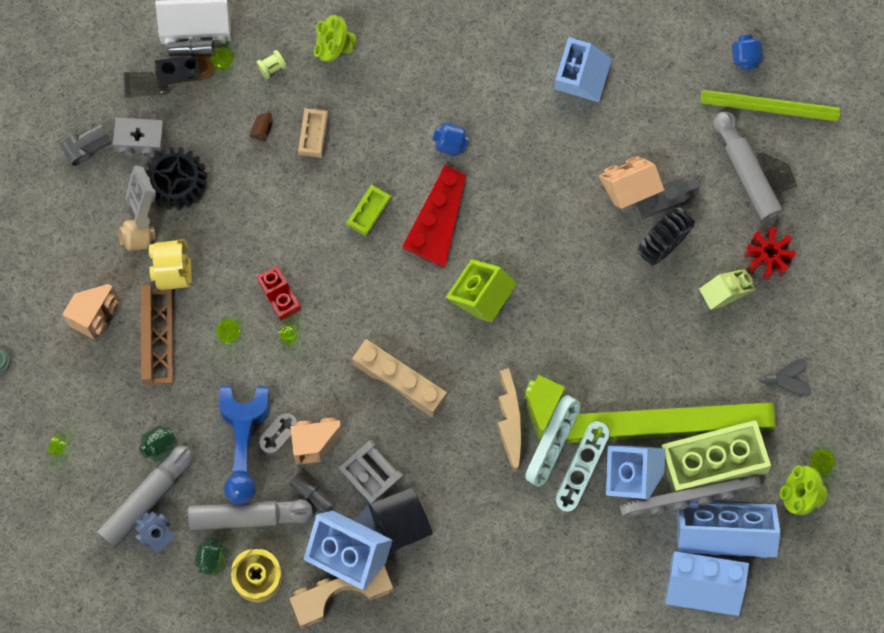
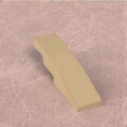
M507 368L499 373L505 395L499 396L498 403L505 420L498 422L497 428L512 470L517 472L521 449L520 413L510 370Z

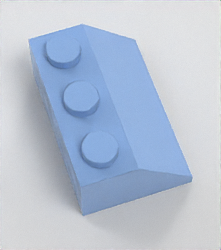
M335 511L320 513L316 515L304 560L365 590L385 565L393 540Z
M674 551L671 557L665 604L739 616L746 589L749 563Z

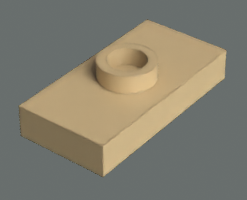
M304 109L298 155L322 158L328 111Z

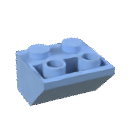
M569 37L556 76L554 90L599 102L612 58L591 43Z

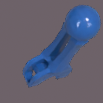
M222 385L219 395L220 414L225 422L234 427L235 432L233 475L227 479L224 492L230 502L243 505L250 502L256 493L255 482L249 476V447L254 428L263 423L269 416L268 386H258L254 399L250 403L241 404L233 399L232 387Z

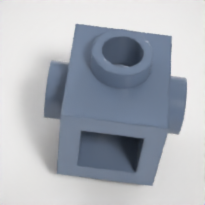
M153 511L149 514L145 513L136 521L137 525L133 527L138 532L135 536L144 547L149 545L156 553L161 551L175 538V535L168 529L171 525L162 513L159 516Z

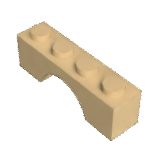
M365 339L352 358L355 367L373 379L381 380L405 396L412 405L432 418L447 399L446 391L367 339Z
M383 566L365 590L340 578L333 581L327 578L316 583L317 587L307 590V588H302L293 592L294 596L289 599L302 629L325 620V609L329 600L341 591H358L372 601L394 592L385 566Z

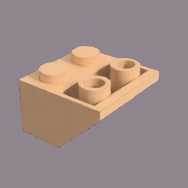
M639 156L626 160V164L622 166L608 167L604 170L605 173L599 175L612 202L620 209L664 191L656 165L642 157L639 158Z
M109 284L75 293L62 315L70 327L95 340L97 335H101L107 326L105 321L109 314L113 315L119 306V298L113 286Z
M324 418L320 420V423L311 424L310 421H300L296 423V426H291L296 465L321 462L342 436L340 420L335 421V418Z

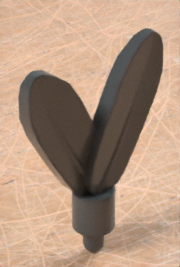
M797 359L782 368L775 375H765V378L759 379L760 383H766V385L777 384L795 394L807 395L811 393V389L807 384L792 378L805 368L807 364L805 359Z

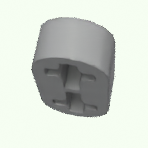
M284 413L278 416L261 436L259 444L265 454H277L292 437L291 429L286 428L282 433L279 431L283 427L281 423L283 420L287 422L290 419L292 420L291 426H296L297 420L292 414ZM277 435L278 438L275 440L276 447L265 448L267 446L265 440L267 438L272 440Z

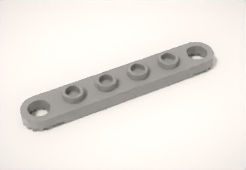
M750 476L748 480L747 478L736 479L650 497L645 500L632 501V504L628 502V504L621 505L620 510L622 517L649 512L652 515H659L672 507L675 510H682L688 508L691 503L698 502L700 506L713 502L712 499L721 497L722 501L735 498V494L762 487L760 476Z

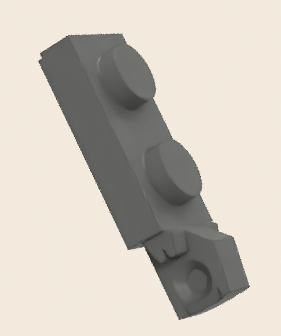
M697 178L684 182L683 179L674 180L663 185L664 191L638 201L635 205L641 219L686 203L687 200L691 199L690 194L699 191L701 186Z

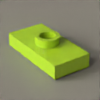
M371 184L346 222V225L367 237L391 201L392 196Z

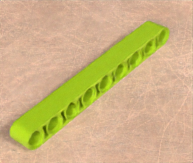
M773 403L578 414L565 443L581 442L587 427L595 421L604 423L609 429L607 441L618 440V438L619 440L667 437V435L668 437L691 436V433L692 435H701L754 420L757 421L760 431H771L776 429L775 409ZM599 426L598 429H592L591 432L594 434L592 441L594 439L596 441L598 436H604V433L601 431L602 427Z

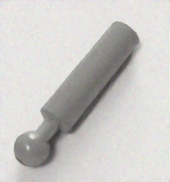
M729 112L718 113L713 121L714 129L719 134H722L727 144L725 151L761 221H767L783 212V209L747 139L740 137L736 129L735 117Z
M180 445L173 448L170 455L145 478L98 529L97 533L111 546L116 548L133 527L137 525L136 521L138 518L148 513L172 487L173 482L179 475L191 466L194 459L193 452L187 446Z
M302 499L290 502H248L243 505L234 503L189 506L188 508L190 531L277 526V524L283 523L303 524L308 522L313 515L310 503Z

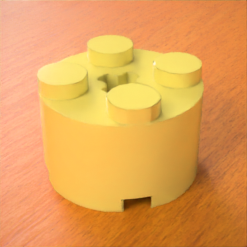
M185 239L156 242L149 245L150 258L153 259V266L150 267L151 281H155L157 290L190 287L189 283H192L191 258H188L187 254H185V251H189Z
M250 549L242 552L234 560L231 579L240 596L248 601L260 603L271 599L277 594L282 585L283 574L279 562L273 554L262 549ZM254 571L256 573L261 572L262 578L260 580H253L252 573Z

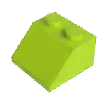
M471 259L445 298L476 318L492 323L507 298L512 294L517 283L501 267Z
M538 375L536 381H530L524 399H527L526 408L539 440L542 439L559 401L563 398L565 390L564 386Z

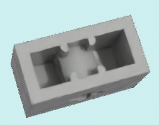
M115 118L113 146L116 152L124 156L142 153L146 157L161 154L165 137L163 120ZM139 135H142V136H143V137H140V140H139V141H136V140H135V139H138Z

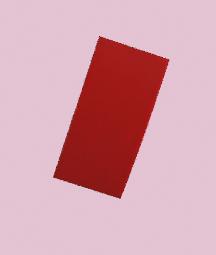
M278 266L256 276L280 321L302 310Z

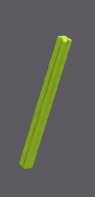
M702 90L700 97L702 104L838 121L841 113L838 107Z

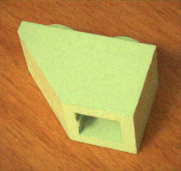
M745 269L719 274L699 290L711 310L723 307L755 291L756 288L750 274Z

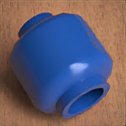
M753 35L739 36V41L732 44L733 62L736 66L740 67V70L758 68L759 64L763 62L762 42L759 39H753Z
M448 122L444 123L441 128L436 127L432 137V141H435V149L450 156H457L459 153H463L469 139L463 127Z

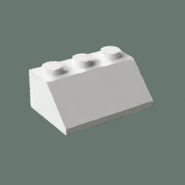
M227 0L156 1L158 32L161 44L167 46L169 42H183L189 39H193V41L213 39L216 45H222L226 41H231V15Z

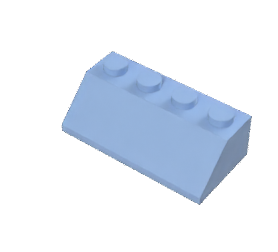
M713 501L699 506L698 502L689 504L688 508L677 510L678 552L734 555L737 557L758 556L761 558L777 557L780 527L776 504Z

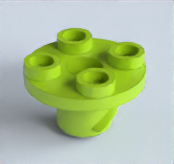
M331 15L325 21H319L316 27L318 35L314 48V55L326 62H332L340 53L350 54L353 52L356 46V36L354 33L347 31L345 20L342 17Z
M797 465L787 478L785 485L780 489L779 495L789 512L796 515H806L815 507L819 509L826 502L828 492L826 487L823 486L821 475L816 469Z

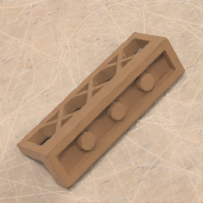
M141 285V380L144 385L173 384L172 289L152 290L151 285ZM167 295V304L159 311L153 305V296ZM153 309L157 312V314L154 317ZM160 316L167 321V328L161 334L153 328V323ZM153 333H155L158 336L154 341ZM160 339L167 345V351L161 357L153 351V346ZM160 363L168 369V378H154V369Z

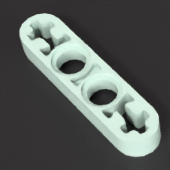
M569 395L564 396L559 401L527 469L526 480L537 487L542 486L547 481L580 411V402Z
M595 421L587 427L559 487L555 500L558 507L563 511H572L578 505L608 440L609 429L602 422ZM600 426L604 436L597 437L595 443L600 445L597 449L592 444L585 442L587 439L592 442L594 434L591 431L592 429H598ZM586 448L594 451V458L590 462L583 461L580 456L582 450ZM581 471L584 474V480L580 484L572 483L570 480L572 472ZM566 484L574 489H579L578 493L575 491L571 493L573 503H567L566 506H563V501L560 498L561 496H567L569 488H565Z

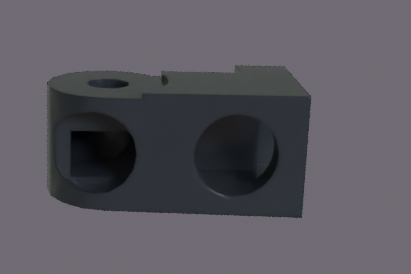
M196 56L155 60V74L159 89L166 88L170 84L182 83L183 81L190 82L201 78L199 62Z

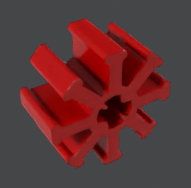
M769 228L766 234L767 242L761 236V232L757 231L750 241L755 246L748 244L744 252V258H757L754 261L751 260L748 266V270L752 274L761 265L765 266L762 276L763 280H770L773 274L772 266L779 273L778 276L782 277L789 268V265H786L784 262L791 264L795 257V250H782L783 248H788L792 240L789 235L786 234L780 242H775L776 228ZM767 250L771 251L772 258L768 257Z

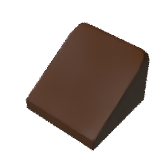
M264 113L256 117L249 134L251 138L263 142L267 140L273 125L271 113Z

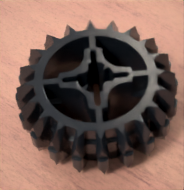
M171 147L168 154L162 149V156L160 158L154 155L155 163L148 162L147 167L150 170H145L150 178L152 188L155 189V201L158 200V206L162 207L166 204L167 209L171 210L173 204H175L177 210L180 211L181 204L185 203L187 208L190 207L189 200L197 203L198 198L196 194L199 196L204 195V191L201 188L207 187V182L204 179L208 178L207 172H204V163H200V157H193V152L190 150L184 154L182 147H180L178 153H175L174 148ZM173 163L170 169L163 170L165 166ZM183 164L189 166L194 171V177H189V174L183 173ZM178 173L179 178H176L175 182L172 183L171 179H174ZM157 180L168 184V193L163 192L157 187ZM188 187L186 191L178 194L181 188Z
M681 207L673 209L651 229L639 244L637 252L645 262L652 266L660 263L691 232L695 225L694 219Z

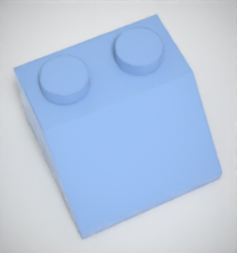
M608 446L606 495L649 499L665 472V449Z

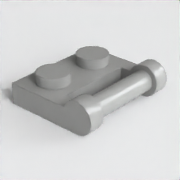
M134 166L125 200L132 207L137 227L145 228L150 224L148 212L151 203L155 201L156 193L144 168Z
M372 440L364 444L338 468L369 503L377 501L404 477L401 471H396L375 448L376 444ZM368 454L389 476L385 482L363 459L365 455Z

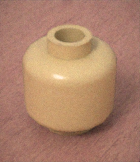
M126 220L122 227H119L120 245L124 246L128 251L146 250L149 248L151 241L155 240L153 226L148 225L145 228H139L135 220Z

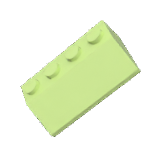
M756 420L662 444L661 446L665 449V469L672 493L736 479H748L750 476L766 475L771 467Z

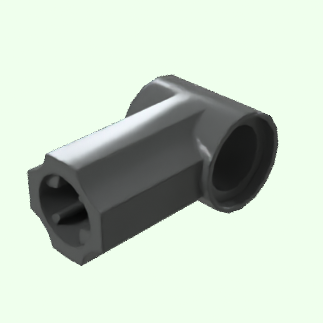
M101 124L80 136L72 135L61 142L60 146L70 164L78 166L81 164V161L84 163L90 158L91 154L112 144Z

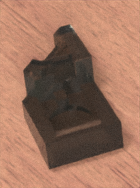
M152 71L150 73L124 72L123 74L124 98L168 94L170 87L159 89L156 75Z
M763 152L756 153L761 168L766 173L768 182L775 195L797 187L788 163Z

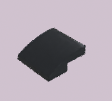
M410 487L368 504L375 528H380L383 536L393 540L390 552L433 535L425 511L417 495Z

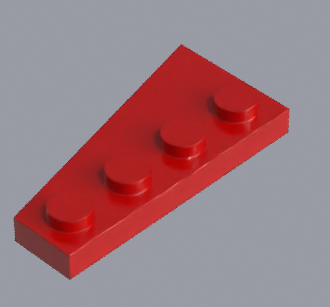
M444 165L402 249L445 269L466 179L465 174Z

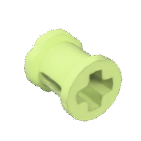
M277 50L273 51V55L268 58L256 61L259 70L266 80L282 68L284 70L287 68L284 59Z

